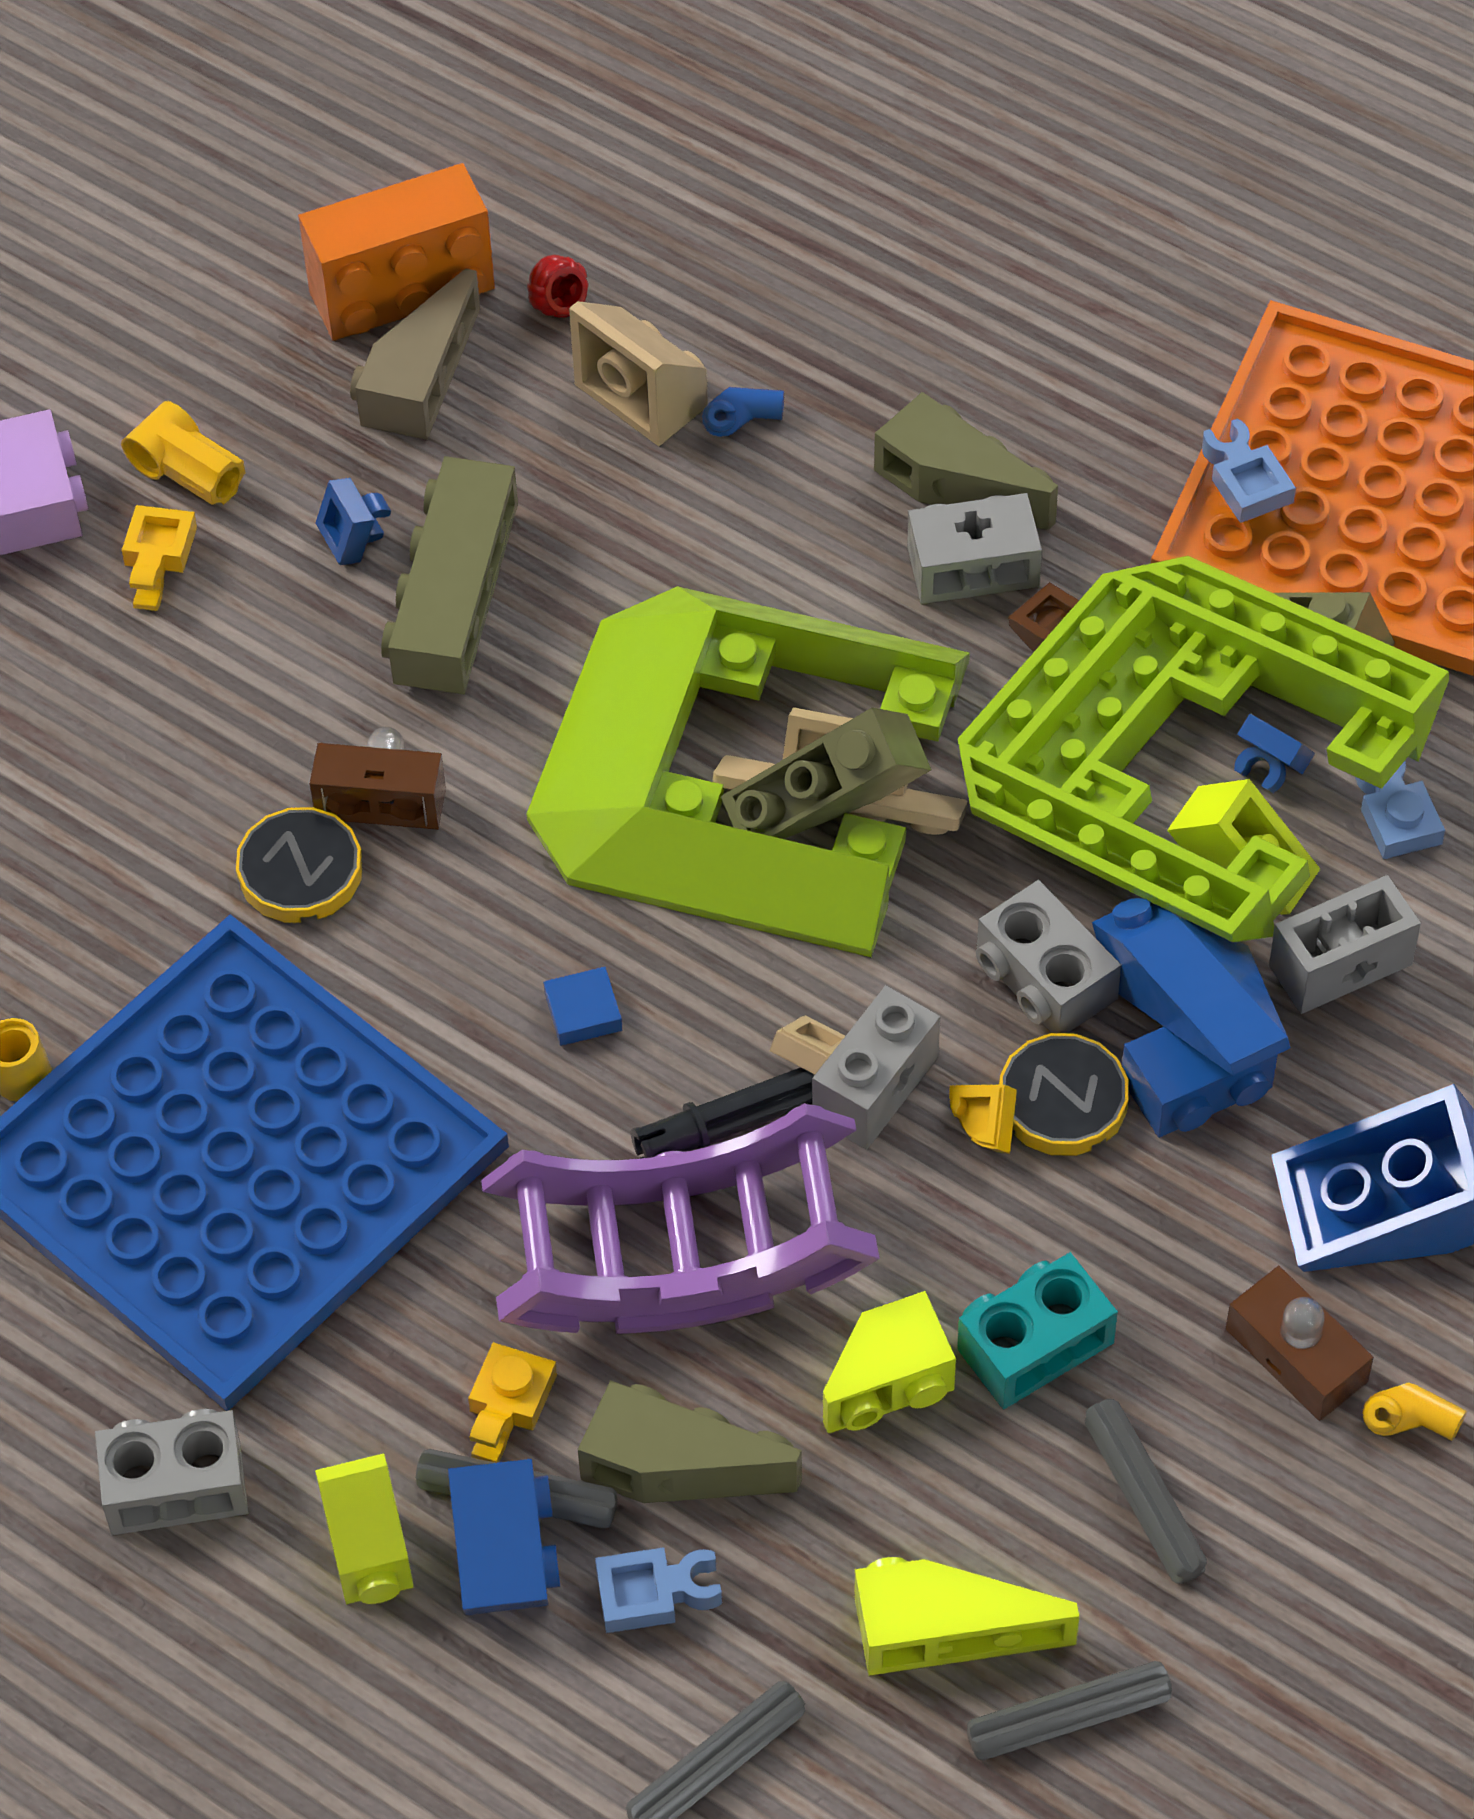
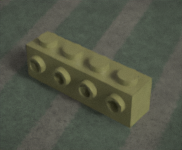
M444 456L438 479L428 480L424 495V514L427 515L424 527L417 525L414 527L410 542L412 568L410 574L402 573L397 584L396 608L399 609L396 622L388 621L386 623L382 636L381 654L383 658L390 659L393 684L465 695L518 507L515 466Z

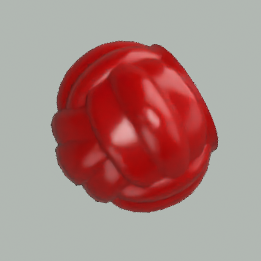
M549 255L540 259L531 269L529 283L527 284L528 300L531 306L547 316L569 317V308L577 301L585 302L589 284L585 267L567 256Z

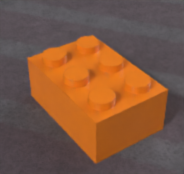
M464 163L298 215L309 292L332 341L353 334H361L372 328L406 318L464 269L477 271L479 294L495 289L488 210Z

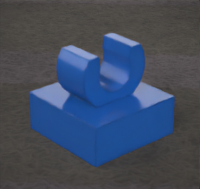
M351 478L329 480L315 523L339 565L359 563L362 560L367 543L383 538L384 532L376 518L390 516L391 509L380 493H369L361 497Z
M1249 714L1237 735L1254 747H1249L1239 754L1235 761L1234 770L1247 777L1256 762L1267 761L1270 771L1264 779L1262 787L1274 793L1281 788L1285 781V765L1303 775L1315 753L1294 738L1256 716Z

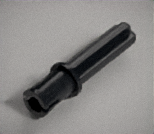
M800 1067L696 1106L693 1102L685 1103L682 1112L648 1125L631 1129V1139L637 1156L644 1153V1156L640 1157V1159L655 1157L668 1151L687 1152L710 1146L711 1142L788 1114L792 1109L804 1103L811 1105L812 1078L815 1074Z

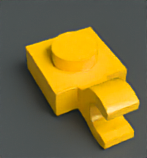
M136 505L122 547L124 566L133 567L129 586L130 588L137 589L133 608L157 611L162 600L165 571L184 572L197 530L195 512Z
M494 1342L492 1343L468 1398L470 1412L478 1414L469 1436L470 1441L476 1442L471 1453L472 1458L499 1463L514 1425L531 1431L534 1430L557 1376L556 1361Z

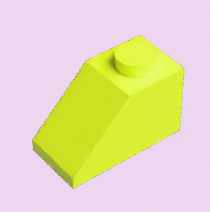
M1250 779L1198 786L1167 829L1180 847L1226 869L1254 835L1308 860L1310 877L1280 912L1281 915L1292 912L1320 871V867Z
M385 1454L315 1470L345 1603L350 1604L358 1601L366 1604L382 1603L396 1597L402 1590L414 1588Z

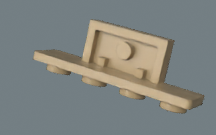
M793 707L788 716L783 759L853 718ZM726 755L713 772L712 782L723 784V787L728 789L727 792L775 764ZM907 784L881 800L849 812L851 815L881 822L891 819L911 823V827L918 832L939 835L946 833L948 830L957 831L966 814L967 800L907 789Z

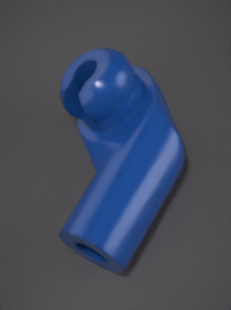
M729 387L706 406L702 415L703 425L712 435L723 437L735 433L753 418L782 420L784 390Z

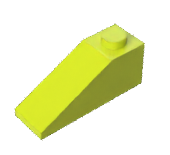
M887 1557L872 1562L867 1568L855 1569V1604L868 1676L1072 1646L1077 1643L1080 1616L1077 1603L926 1559L907 1562L900 1557Z

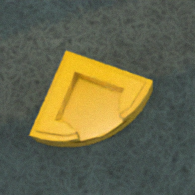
M1005 1084L950 1085L949 1099L951 1111L954 1117L959 1119L971 1140L977 1145L995 1152L1010 1154L1017 1089Z

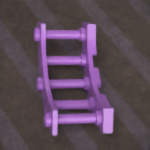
M804 1103L776 1121L743 1136L693 1151H668L655 1157L643 1159H571L522 1149L481 1180L483 1192L518 1199L527 1273L523 1275L521 1280L496 1297L499 1321L528 1328L578 1333L580 1329L579 1321L615 1322L616 1334L666 1331L717 1323L774 1308L773 1295L795 1289L804 1284L806 1291L811 1295L854 1275L880 1259L876 1236L847 1227L843 1223L838 1222L825 1149L855 1132V1119L825 1110L818 1105ZM800 1162L811 1227L806 1232L774 1247L763 1177ZM737 1185L748 1255L745 1258L732 1262L700 1268L689 1196L709 1193ZM663 1201L674 1272L665 1275L627 1277L624 1275L614 1205ZM546 1203L588 1206L597 1276L563 1273L554 1269Z

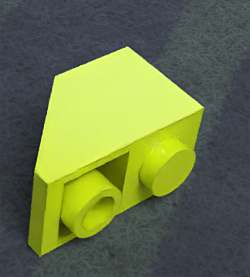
M926 1291L861 1313L823 1390V1424L828 1434L844 1428L852 1431L867 1428L878 1422L884 1414L907 1406L912 1408L928 1407L940 1401L947 1392L954 1390L956 1358Z

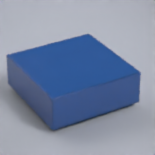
M606 967L543 981L544 994L560 1046L623 1031L622 1018Z

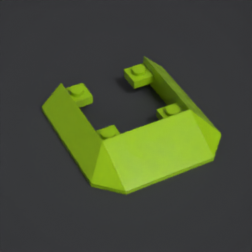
M1190 556L1104 573L959 736L958 745L971 812L973 815L1231 942L1273 937L1274 920L1310 877L1308 860L1254 835L1227 869L1133 824L1152 802L1150 785L1122 771L1184 698L1225 716L1251 685L1343 727L1326 748L1328 764L1382 789L1408 757L1419 762L1449 682V671Z
M674 587L601 620L526 813L527 821L567 885L872 958L888 909L889 890L905 845L906 827L845 813L833 849L828 850L721 825L715 822L723 803L721 798L724 795L723 784L672 773L669 770L699 688L702 687L759 701L771 666L886 692L880 709L908 714L914 730H916L917 737L939 742L949 708H954L970 660V653L687 588Z

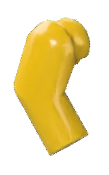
M1412 1383L1402 1384L1377 1392L1369 1397L1363 1408V1420L1368 1429L1375 1434L1388 1436L1423 1426L1450 1441H1453L1467 1414V1410Z

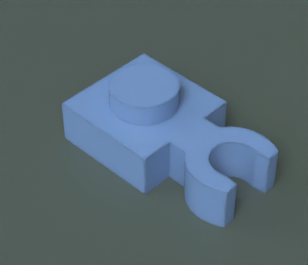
M1235 419L1231 421L1230 428L1232 442L1224 443L1217 440L1211 429H1208L1203 433L1202 452L1205 458L1214 464L1213 483L1238 521L1242 523L1294 503L1296 487L1268 445L1254 450L1250 449L1248 446L1249 429L1244 422Z
M1405 761L1382 789L1356 777L1357 785L1367 794L1363 796L1361 811L1383 860L1443 844L1445 829L1423 781L1407 785L1403 781L1406 769Z
M664 1547L595 1558L606 1633L675 1623L674 1604L684 1602L698 1610H709L722 1604L720 1584L702 1587L692 1581L700 1573L716 1571L714 1551L696 1550L687 1554L679 1564L667 1566Z

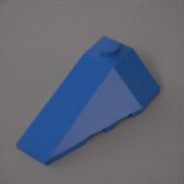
M1144 898L1123 901L1114 907L1112 913L1092 922L1096 939L1121 964L1118 994L1232 1076L1290 1049L1288 1036L1250 949L1242 941L1231 942Z

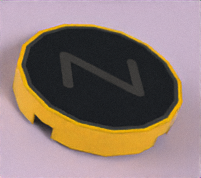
M314 807L287 808L266 815L246 832L237 848L236 874L246 901L262 915L284 923H301L300 917H311L317 915V919H321L334 914L352 899L362 880L361 847L353 829L337 815Z
M1050 1033L1027 1041L1009 1056L999 1077V1085L1005 1084L1017 1089L1013 1121L1015 1136L1027 1147L1048 1155L1077 1156L1092 1151V1145L1101 1143L1105 1138L1107 1142L1118 1133L1127 1114L1128 1078L1119 1059L1100 1042L1078 1034Z

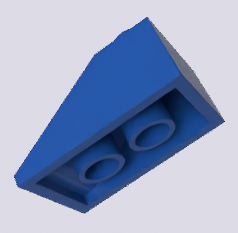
M1455 1084L1271 1155L1297 1264L1303 1272L1448 1254L1474 1244V1109Z

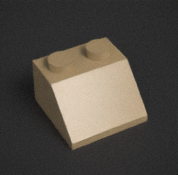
M577 301L569 308L575 385L654 444L661 446L708 405L707 370L696 355L689 351L680 350L662 337L653 324L646 320L640 321L622 307Z

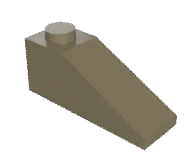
M464 269L373 344L365 366L358 365L356 367L350 386V397L352 400L357 401L360 426L428 440L480 311L477 271Z

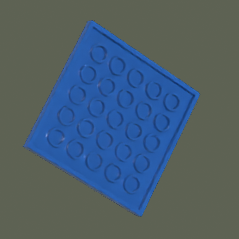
M230 914L0 1116V1219L225 1411H229L509 1147L508 1135Z

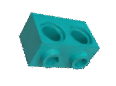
M1069 1252L1052 1263L1044 1260L1034 1264L1021 1275L1017 1284L996 1296L992 1293L982 1295L969 1304L962 1313V1316L959 1317L957 1350L1004 1410L1114 1344L1118 1311L1074 1255ZM1054 1304H1064L1070 1306L1075 1311L1069 1314H1056L1047 1309V1307ZM998 1337H1009L1015 1339L1020 1344L1011 1348H1002L996 1346L991 1341Z

